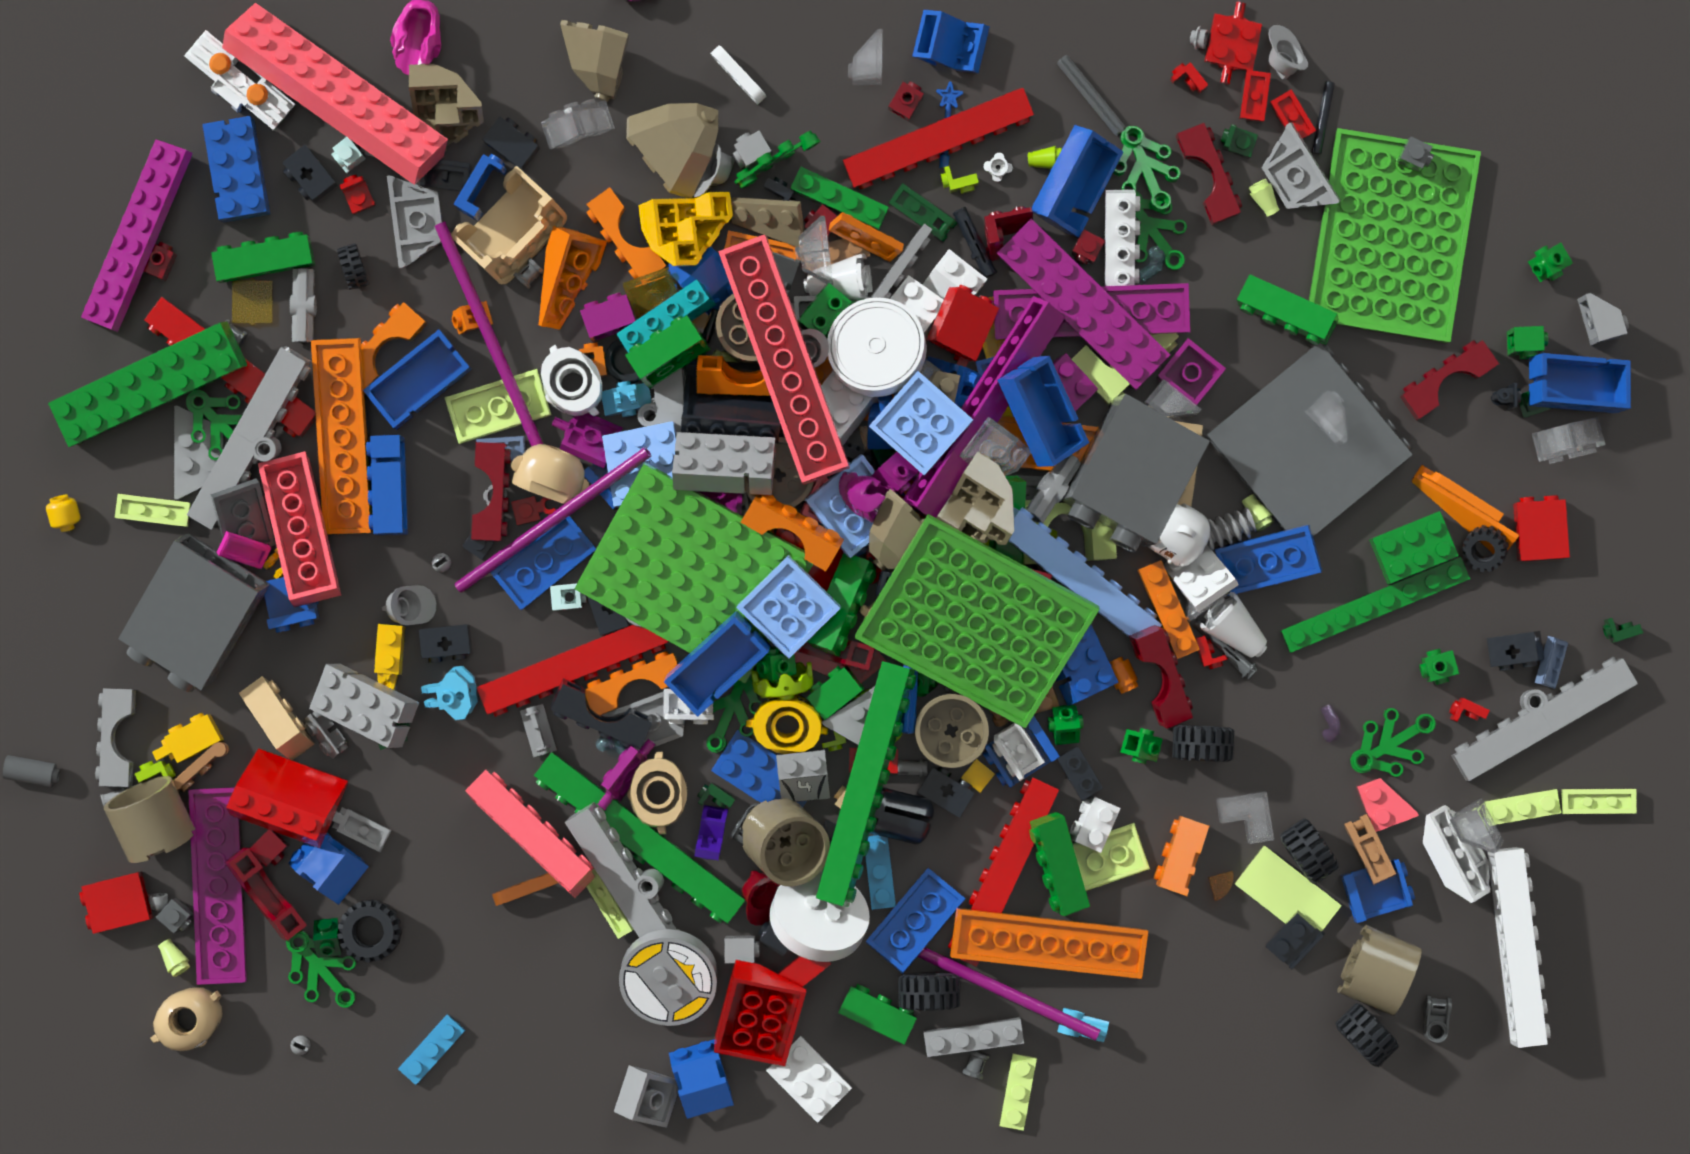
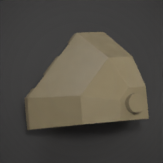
M561 20L560 25L575 75L595 94L596 99L608 102L609 98L615 100L624 73L621 64L630 38L629 34L599 25L598 29L595 30L592 29L593 25L580 22L575 24L567 20Z
M436 64L409 65V91L413 115L448 139L445 152L447 151V146L451 143H457L467 136L468 130L473 126L478 127L484 123L481 101L457 73Z
M698 103L666 104L629 116L627 118L626 137L632 146L636 145L644 155L642 157L644 162L653 173L657 172L665 182L663 186L669 193L688 199L692 198L712 157L718 133V110Z
M977 451L962 474L952 495L938 514L937 519L981 543H987L990 539L995 540L1000 545H1006L1014 533L1012 487L999 465L989 456L982 455Z
M889 489L870 529L869 552L876 558L873 563L882 571L887 568L893 573L924 519L901 497Z

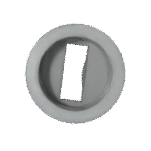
M438 553L432 559V567L437 572H447L451 567V558L447 554ZM445 558L447 561L437 568L435 564Z
M154 893L148 895L150 908L153 911H162L168 904V894Z
M299 1035L292 1039L290 1047L294 1054L304 1055L310 1050L311 1043L306 1036ZM297 1042L300 1045L306 1046L305 1050L294 1046V1043Z

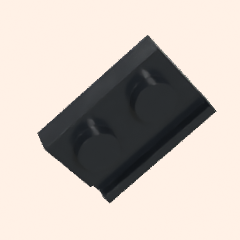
M1298 910L1266 943L1265 947L1283 963L1285 962L1292 970L1324 937L1325 933L1320 931L1313 922Z

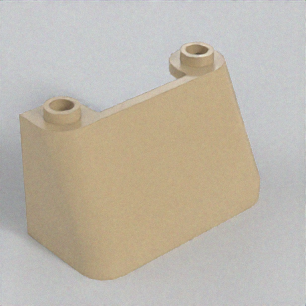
M517 166L504 177L503 186L507 192L474 226L470 222L460 223L451 233L453 240L501 285L510 282L515 277L513 274L515 272L518 273L528 263L527 260L529 258L532 259L548 243L553 226L563 227L567 221V214Z

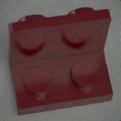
M1021 206L1009 212L995 211L988 216H984L985 237L991 261L1000 259L997 253L1004 247V235L1017 233L1030 219L1033 220L1032 207L1026 208Z

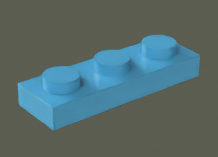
M879 835L869 836L870 847L866 855V865L872 910L895 907L888 838Z
M447 1014L398 1070L417 1085L464 1033L465 1029Z

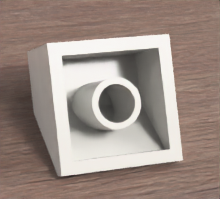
M949 249L922 285L944 300L949 287H959V285L972 289V294L976 296L987 282V278Z

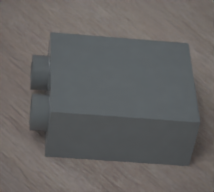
M1126 393L1115 397L1080 461L1081 465L1070 480L1066 494L1061 499V501L1072 506L1068 517L1090 529H1094L1099 521L1114 530L1110 538L1113 543L1133 553H1136L1140 545L1146 547L1157 544L1210 441Z
M189 533L174 540L118 639L129 645L126 653L131 659L148 667H151L154 662L158 663L170 671L168 680L174 686L186 692H193L195 688L202 690L215 681L270 584L234 561L219 556L216 550Z

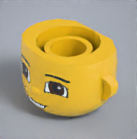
M798 694L794 695V698L790 700L770 697L760 704L754 718L746 720V727L753 728L755 738L761 745L781 754L805 752L816 745L821 734L828 735V728L822 725V720L817 710L810 701ZM784 715H790L797 719L799 726L792 733H782L776 727L777 720Z

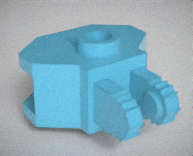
M630 381L616 383L617 388L602 391L605 416L622 414V417L637 415L636 411H639L643 405L651 403L650 390L644 383L631 385Z
M464 666L453 667L439 683L421 686L422 693L436 692L437 698H430L424 701L425 708L439 707V710L444 709L455 720L465 719L468 714L472 713L479 700L475 676Z

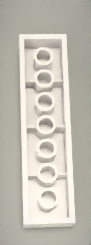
M908 275L890 299L905 305L914 313L921 324L925 339H927L943 299ZM832 371L821 385L843 446L870 412L872 404L878 402V397L865 396L850 390L841 383L834 371Z
M1518 847L1487 850L1510 1043L1518 1048L1547 1045V1038H1550L1551 1034L1549 1024H1545L1544 1014L1548 1012L1546 999H1542L1541 989H1544L1545 985L1543 975H1539L1538 965L1542 964L1540 950H1536L1535 945L1539 935L1537 926H1533L1532 916L1536 915L1535 904L1533 901L1530 902L1529 892L1533 891L1531 877H1527L1526 868L1530 867L1529 855L1524 853L1523 848Z

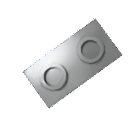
M541 704L521 710V717L533 757L556 751V745L544 705Z
M315 711L304 719L306 730L311 736L317 738L320 742L319 746L325 755H329L334 759L339 754V751L341 753L348 748L346 745L347 740L338 729L331 733L327 730L334 725L331 719Z

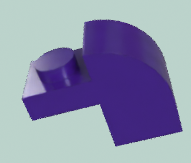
M704 805L695 857L719 861L728 809Z

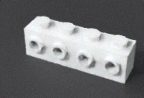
M1105 190L1104 286H1127L1139 283V269H1135V259L1140 257V246L1135 245V235H1140V221H1135V211H1140V196H1136L1135 190Z

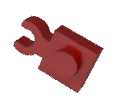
M532 496L511 502L517 526L541 520L540 513L542 512L552 514L556 511V508L549 510L545 507V503L552 499L543 497L540 502H537L536 497Z

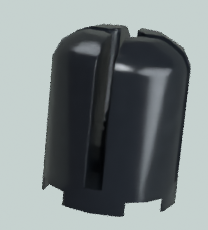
M882 787L883 801L880 808L876 809L874 816L877 818L876 826L870 834L915 845L922 843L927 838L931 828V824L927 822H930L934 815L931 801L924 797Z

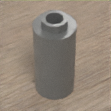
M7 755L4 762L3 779L53 787V784L58 783L60 778V769H57L56 763Z

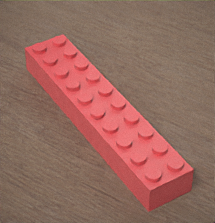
M254 3L225 30L222 45L225 51L415 185L444 157L448 141L446 137L257 3Z
M764 234L718 251L801 482L805 485L849 469L848 459L768 238Z

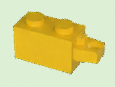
M378 624L374 673H377L379 683L395 690L398 675H402L405 626Z
M203 712L190 718V724L184 727L179 724L169 729V735L165 736V739L161 741L163 746L152 752L156 761L169 756L170 760L175 759L177 763H182L210 748L213 744L222 742L224 739L211 714L204 716Z

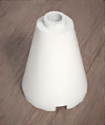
M858 254L808 273L807 278L804 279L805 292L809 293L810 296H817L823 287L830 283L849 300L861 301L869 299L868 293L872 292L873 287L870 266L864 265L863 259H867L866 255Z
M1234 592L1228 593L1231 596L1228 599L1221 597L1205 614L1204 618L1207 621L1205 625L1202 622L1200 623L1201 629L1250 658L1261 656L1267 649V640L1239 597Z

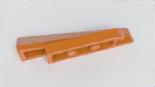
M1424 465L1420 466L1412 479L1413 484L1469 533L1476 527L1481 528L1482 525H1486L1487 528L1493 526L1495 531L1498 529L1502 531L1501 535L1506 536L1505 542H1508L1507 550H1509L1519 535L1499 523L1503 516L1502 512L1444 475L1433 472ZM1482 540L1479 541L1489 551L1495 554V549L1491 543Z

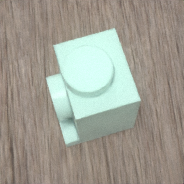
M348 137L333 147L335 152L332 153V156L346 173L366 159Z
M577 584L550 586L553 611L583 608L582 603H587V596L574 589ZM569 592L574 595V599L571 602L565 599V595Z

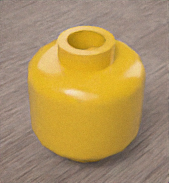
M68 494L49 499L50 503L46 505V512L51 527L60 528L61 532L74 529V524L81 519L76 500L70 498Z

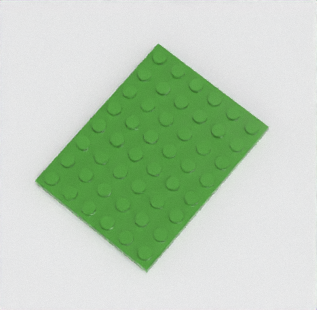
M1337 128L1328 181L1341 202L1324 205L1309 301L1337 313L1339 318L1337 325L1450 343L1481 151L1426 143L1433 146L1430 153L1434 154L1428 168L1423 167L1421 171L1417 172L1397 162L1408 139Z
M644 462L574 589L691 653L735 611H738L752 625L751 632L756 629L769 643L770 640L736 608L737 605L788 555L807 573L813 564L805 560V551L770 531L761 535L740 523L743 516L700 492L673 490V478ZM755 665L739 680L746 683Z
M927 514L855 634V638L1026 729L1097 615L1100 607Z

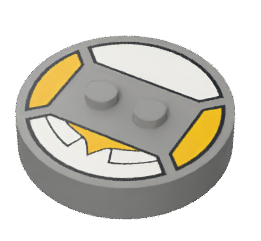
M672 929L656 930L647 933L632 943L623 957L619 974L620 991L629 1008L639 1017L651 1023L666 1026L685 1024L702 1015L714 999L718 982L717 963L709 948L695 936Z

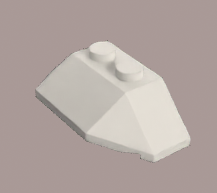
M1446 805L1426 815L1423 845L1445 887L1471 903L1490 892L1489 861L1467 819L1457 812L1450 810Z

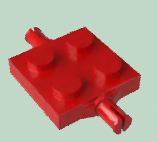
M1236 2L1235 12L1232 16L1216 13L1213 16L1204 62L1216 64L1223 68L1220 83L1230 84L1232 71L1234 70L1253 71L1262 24L1243 18L1246 3Z

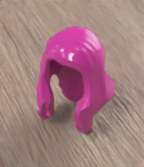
M412 0L409 2L397 19L391 34L390 41L393 47V58L396 60L395 64L406 75H409V65L430 64L434 58L438 57L441 50L440 14L438 8L430 1Z

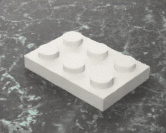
M1207 544L1199 557L1187 566L1178 567L1168 562L1163 564L1168 576L1198 612L1239 585L1234 576Z
M802 1036L791 1045L785 1066L772 1064L766 1070L817 1123L852 1089Z

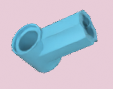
M1063 1008L1064 1013L1101 1029L1096 1041H1105L1109 1021L1084 1015L1085 1013ZM1059 1024L1057 1031L1059 1033L1091 1039Z

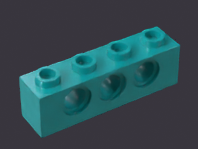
M696 279L618 332L617 336L629 353V349L632 346L648 341L650 335L660 329L663 331L671 326L670 323L675 318L687 315L693 321L717 304L704 284Z

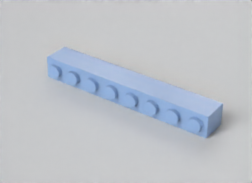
M1013 507L1014 533L1009 542L1046 572L1052 574L1066 588L1099 605L1100 610L1098 613L1128 637L1153 625L1162 626L1156 620L1157 614L1147 607L1144 610L1139 607L1140 601L1130 593L1127 596L1121 592L1122 586L1112 579L1108 582L1103 578L1105 573L1095 565L1092 567L1088 566L1085 563L1087 558L1078 551L1072 553L1068 550L1069 544L1059 536L1056 539L1050 535L1052 530L1042 522H1039L1037 525L1031 519L1034 516L1023 507L1020 510Z

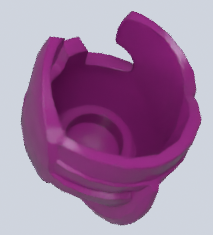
M844 472L839 481V492L847 507L871 523L874 522L881 504L886 498V493L889 489L894 492L895 490L889 485H880L881 482L875 477L858 476L855 472Z

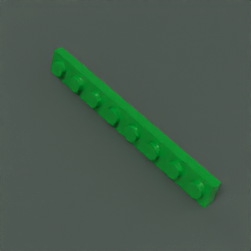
M1458 557L1281 630V633L1291 653L1467 581L1470 577L1462 558Z

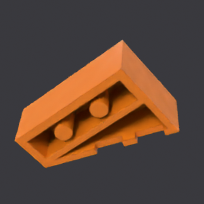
M1179 816L1178 820L1174 819L1170 829V833L1173 834L1171 842H1166L1162 852V856L1165 857L1163 865L1157 866L1154 879L1157 880L1156 885L1185 896L1188 895L1189 889L1187 888L1191 877L1194 876L1195 865L1201 854L1209 829L1208 825Z

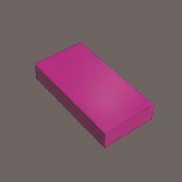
M226 531L216 553L221 557L262 569L271 547L268 544Z

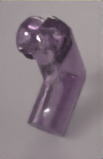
M1330 704L1321 709L1329 729H1325L1322 732L1326 742L1336 741L1340 736V720Z

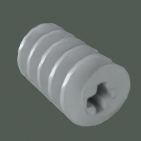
M1244 508L1242 514L1239 511H1234L1233 517L1227 513L1224 516V520L1217 516L1215 523L1208 519L1210 536L1207 544L1211 550H1214V542H1217L1222 548L1224 539L1230 545L1233 544L1234 536L1241 542L1243 533L1248 539H1251V531L1256 532V527L1250 510Z

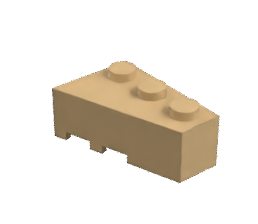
M261 676L239 694L276 750L293 761L315 743L305 731L306 728L301 720L291 712L293 708L285 698L282 699L278 694L281 690L273 680L268 681Z

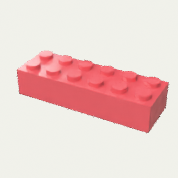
M306 452L258 463L289 601L295 608L341 596L312 467Z
M485 770L465 790L468 796L576 898L595 878L592 872L594 869L592 864L582 854L577 857L575 855L577 851L565 838L560 841L557 838L559 834L547 821L542 824L540 822L542 818L530 805L527 807L523 806L525 802L521 796L512 788L508 791L506 789L507 785L504 783L505 781L497 773L493 772L490 774Z

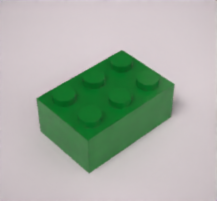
M687 315L675 318L671 321V326L663 331L662 329L655 331L650 335L648 341L643 344H635L629 349V353L625 355L640 380L649 389L697 359L698 355H703L711 350L697 326Z
M1440 511L1369 539L1387 584L1394 583L1458 557Z

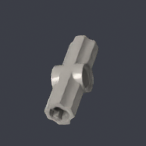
M293 269V295L290 296L292 342L311 343V340H314V317H316L317 300L316 295H314V269Z
M1070 455L1053 466L1051 471L1042 478L1036 488L1038 490L1026 508L1034 516L1031 520L1044 523L1054 505L1064 497L1069 488L1070 480L1081 465L1078 458Z

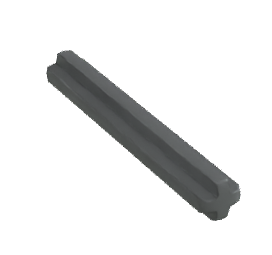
M1063 56L1058 61V66L1114 135L1121 134L1126 128L1125 125L1069 56Z

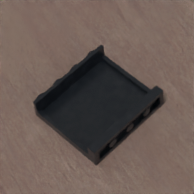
M698 359L687 365L681 433L775 438V443H779L780 421L771 396L708 395L697 393ZM726 362L730 367L741 372H755L761 369L759 364Z

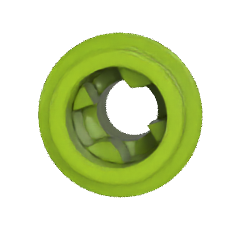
M1052 146L1028 152L1029 167L1052 169L1062 148Z

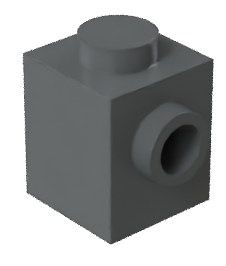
M1410 136L1397 162L1419 172L1423 167L1428 168L1434 154L1430 153L1433 146Z
M178 898L170 900L156 918L171 932L177 933L179 931L184 932L192 923L190 918L194 913Z

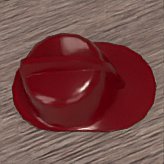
M757 871L751 872L750 878L747 879L742 888V895L747 902V919L755 926L763 925L765 921L768 922L770 920L771 904L780 886L766 874Z

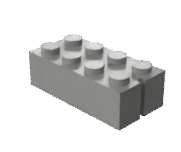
M677 432L672 470L673 490L745 494L744 476H749L750 494L772 495L776 458L775 438Z
M326 664L309 709L387 748L403 747L410 727L407 725L394 726L395 722L412 723L419 702L365 675L358 674V672L342 664Z

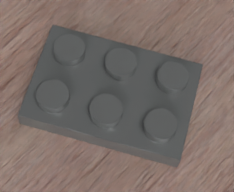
M257 479L210 494L222 539L226 531L268 544L270 547L276 545L261 487Z

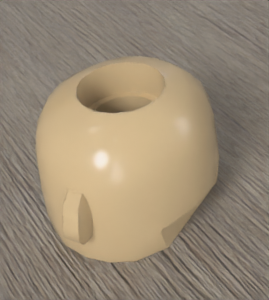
M534 445L527 449L523 455L514 458L511 463V468L515 471L512 479L514 485L563 504L589 487L581 461L576 456L550 445Z
M656 752L654 759L641 763L636 769L627 792V797L630 800L633 811L642 823L650 827H657L659 834H666V826L675 823L684 810L687 800V787L683 774L676 764L670 760L663 759V752ZM663 782L669 787L670 797L664 804L657 805L648 800L646 795L647 789L652 783Z
M188 988L169 996L157 1010L153 1021L155 1035L150 1037L153 1043L161 1042L167 1048L175 1051H187L204 1046L222 1019V1006L219 1002L221 994L218 990L212 993L205 988ZM182 1008L190 1009L195 1013L197 1023L193 1030L183 1029L179 1025L178 1014Z

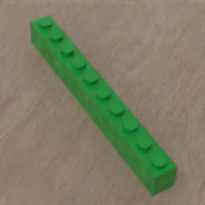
M884 661L881 663L816 899L843 907H849L850 903H853L855 900L857 889H854L856 880L860 879L863 872L861 862L863 855H867L870 847L868 837L876 826L877 818L874 817L877 808H880L883 801L882 787L883 784H887L890 776V770H888L890 760L893 761L896 755L897 748L894 746L896 737H900L902 733L903 713H907L910 699L907 698L910 689L913 690L916 683L915 670Z
M554 752L550 753L534 774L538 779L536 783L546 791L551 788L557 793L555 798L566 806L570 803L577 808L574 811L575 813L593 802L597 805L606 794L604 790ZM613 799L606 810L603 809L606 814V821L610 827L615 828L618 832L619 841L623 847H628L634 852L632 857L643 865L645 862L649 863L654 867L653 869L658 870L662 874L663 878L666 876L673 882L671 886L681 894L687 892L692 896L690 900L700 909L704 906L712 911L710 916L720 924L723 921L728 924L744 903L745 898L663 835L659 834L655 829L642 823L634 813Z

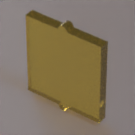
M253 278L250 281H232V323H250L252 326L255 323H273V281H255Z

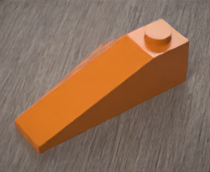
M553 226L546 247L539 315L540 326L561 329L575 306L574 300L580 290L584 291L588 285L586 280L593 270L596 272L599 267L607 241L572 229Z

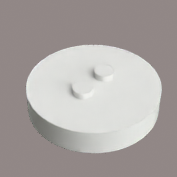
M869 298L850 305L835 319L827 338L829 344L828 358L835 375L847 388L865 396L882 397L899 392L917 371H921L926 358V339L919 320L909 308L892 299Z
M822 870L814 879L805 884L792 887L780 885L771 904L770 922L777 938L793 953L809 960L830 962L849 956L859 947L868 928L869 909L864 896L858 889L853 903H850L849 907L816 899L823 874Z

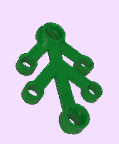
M1128 126L1122 131L1120 137L1124 147L1122 149L1123 154L1117 165H1121L1123 170L1119 171L1115 168L1113 174L1121 176L1125 173L1127 169L1126 162L1133 151L1136 162L1127 181L1123 183L1121 190H1125L1124 187L1129 186L1132 190L1136 191V183L1142 172L1152 196L1150 200L1152 209L1157 212H1164L1171 203V197L1167 192L1160 190L1152 170L1165 175L1166 180L1172 183L1179 179L1181 173L1176 166H1168L1146 156L1143 148L1156 153V157L1160 161L1169 159L1171 148L1168 145H1160L1145 138L1144 132L1139 127ZM1134 136L1136 141L1132 142L1128 137ZM1165 150L1168 155L1163 156L1159 151ZM1173 171L1177 176L1171 177L1169 172ZM1160 200L1164 205L1158 206L1156 201Z
M811 130L799 137L801 142L794 146L790 140H787L778 146L780 152L773 157L767 152L756 159L759 164L753 169L746 168L737 173L738 179L734 182L743 189L758 180L756 175L766 172L774 164L788 159L795 154L794 151L802 147L805 152L818 145L821 141L816 133L813 134Z
M1135 191L1136 196H1140V211H1135V216L1140 221V235L1138 236L1137 245L1140 246V251L1145 254L1144 259H1135V262L1143 263L1148 257L1146 248L1148 235H1150L1164 254L1166 267L1170 270L1180 269L1185 261L1184 255L1178 250H1172L1158 229L1171 230L1175 234L1181 235L1187 229L1186 222L1181 219L1172 221L1148 217L1143 209L1153 210L1150 200L1143 199L1142 195ZM1156 201V204H1157L1158 206H1161V204H1163V202H1162V201H1161V202H1160V201ZM1172 203L1169 205V211L1159 213L1161 215H1168L1172 211ZM1182 223L1184 229L1182 231H1177L1175 229V224ZM1175 256L1178 258L1179 262L1177 265L1170 263L1171 257Z
M195 390L186 398V407L193 413L191 440L196 444H200L205 440L206 434L202 430L204 415L210 421V449L208 457L212 461H217L219 457L214 458L211 455V451L217 449L220 454L223 451L220 447V432L229 440L233 430L228 425H237L242 415H217L211 407H227L229 410H236L240 406V398L236 395H230L227 398H209L204 391ZM201 398L203 404L201 406H196L194 404V399ZM229 399H236L237 406H230L228 403ZM194 433H202L203 438L201 440H196L194 438Z
M751 674L746 683L740 680L735 682L730 695L714 701L713 712L723 708L725 710L715 734H711L707 738L706 745L711 752L721 753L727 747V740L724 736L734 712L740 723L739 731L741 735L751 737L754 734L752 727L749 734L743 732L748 716L740 699L743 690H745L750 701L749 710L753 714H755L752 708L753 704L757 702L759 704L762 703L753 690ZM718 738L720 741V745L714 748L712 746L713 739Z
M1395 708L1386 709L1383 714L1385 723L1379 746L1372 750L1373 734L1378 731V725L1375 721H1366L1363 724L1364 736L1361 748L1356 750L1350 758L1352 768L1358 773H1367L1371 769H1376L1398 777L1403 773L1402 764L1398 762L1389 764L1376 759L1383 754L1410 760L1413 764L1422 763L1424 760L1422 751L1416 749L1411 751L1396 746L1420 732H1432L1436 722L1430 714L1419 715L1414 725L1391 738L1395 721L1399 718V713ZM1391 710L1395 712L1393 720H1389L1387 717V713ZM1422 719L1428 720L1429 725L1427 728L1421 727L1420 722ZM1367 724H1374L1375 729L1373 732L1367 731ZM1415 752H1418L1421 756L1417 762L1412 759V755ZM1361 756H1364L1367 760L1364 766L1358 763V759ZM1393 765L1400 767L1399 773L1394 774L1391 771Z
M302 930L288 941L286 940V946L292 952V966L288 975L291 983L298 984L304 979V974L301 971L302 955L309 962L307 990L304 993L306 1001L315 1002L320 997L319 990L317 989L319 974L336 993L335 1000L340 1007L347 1008L354 1004L356 1000L355 992L350 988H344L327 968L341 967L345 970H352L357 963L353 956L318 958L310 949L315 948L313 938H310ZM296 938L303 940L301 947L295 945L294 941ZM347 958L353 961L352 967L345 966L344 962ZM294 972H298L300 974L299 981H294L292 979V974ZM310 990L315 991V999H310L308 997V992ZM343 993L350 994V1001H343Z

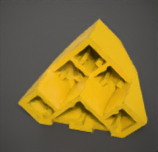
M708 192L700 197L690 199H652L638 205L641 229L651 250L673 266L697 265L706 249L713 244L720 234V230L733 216L730 192Z

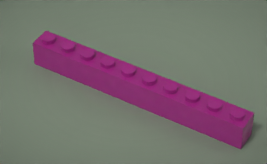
M1033 296L961 408L973 419L972 423L926 475H923L921 472L906 493L903 500L919 515L926 517L929 514L937 518L977 451L981 450L1009 406L998 383V379L1012 370L1018 369L1017 367L1031 358L1040 357L1058 330L1065 316L1049 302Z

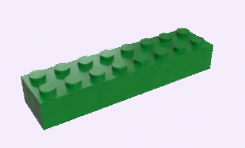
M228 321L220 322L55 399L48 404L68 447H72L248 365Z

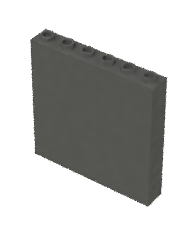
M1321 343L1310 349L1205 436L1252 494L1273 515L1272 518L1283 531L1309 524L1313 536L1413 455L1409 451L1412 449L1410 444L1403 437L1399 439L1394 433L1396 428L1389 419L1384 420L1380 416L1379 412L1381 410L1373 400L1369 402L1363 395L1365 393L1363 387L1357 381L1354 383L1348 377L1350 374L1348 369L1342 363L1337 364L1332 358L1334 356L1333 351L1328 345L1322 346Z

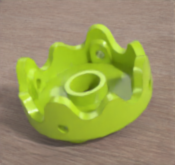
M802 662L796 663L797 674L791 676L783 674L779 679V683H770L767 679L759 678L757 670L751 671L753 690L761 698L779 697L780 700L793 699L794 695L806 692L813 686L812 664L807 662L805 667Z

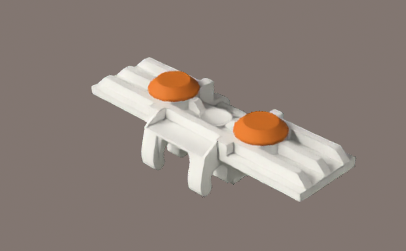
M205 30L184 56L215 81L211 91L228 101L232 105V109L239 113L242 105H244L274 130L295 106V103L258 73L256 74L261 77V80L257 84L250 80L235 67L239 60L222 48L223 44Z

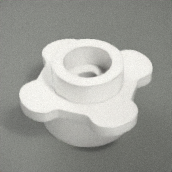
M996 153L991 161L984 163V170L990 172L995 182L1001 181L1002 177L1006 173H1011L1013 169L1012 164L1007 163L1002 153Z

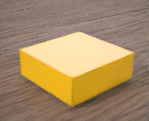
M975 759L961 778L981 793L995 773Z

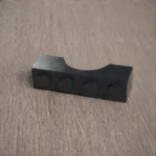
M564 678L551 703V710L554 711L553 714L564 720L568 717L576 721V724L584 729L593 728L604 738H616L627 748L632 746L633 748L640 749L652 725V717L632 708L614 717H605L595 713L586 701L585 688Z

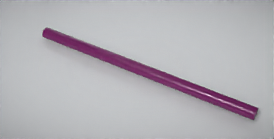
M445 221L434 227L532 447L537 444H543Z
M643 447L455 583L457 590L460 593L467 590L651 458L650 451Z
M926 947L918 956L933 965L956 974L967 981L1095 1041L1101 1029Z

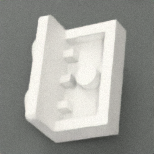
M664 689L663 718L669 719V724H684V719L693 720V724H708V720H714L713 703L697 717L671 689Z
M1013 723L994 735L995 743L993 748L999 757L1004 756L1008 762L1006 764L1007 770L1012 777L1017 776L1019 781L1024 779L1026 773L1045 763L1041 753L1025 729L1020 725Z
M1094 796L1083 800L1079 809L1081 812L1078 821H1074L1070 829L1071 840L1101 853L1121 808Z

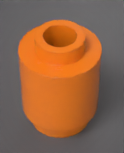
M1121 656L1109 662L1119 682L1114 684L1116 690L1119 689L1120 693L1123 694L1138 687L1136 681L1138 678L1129 659L1123 660Z

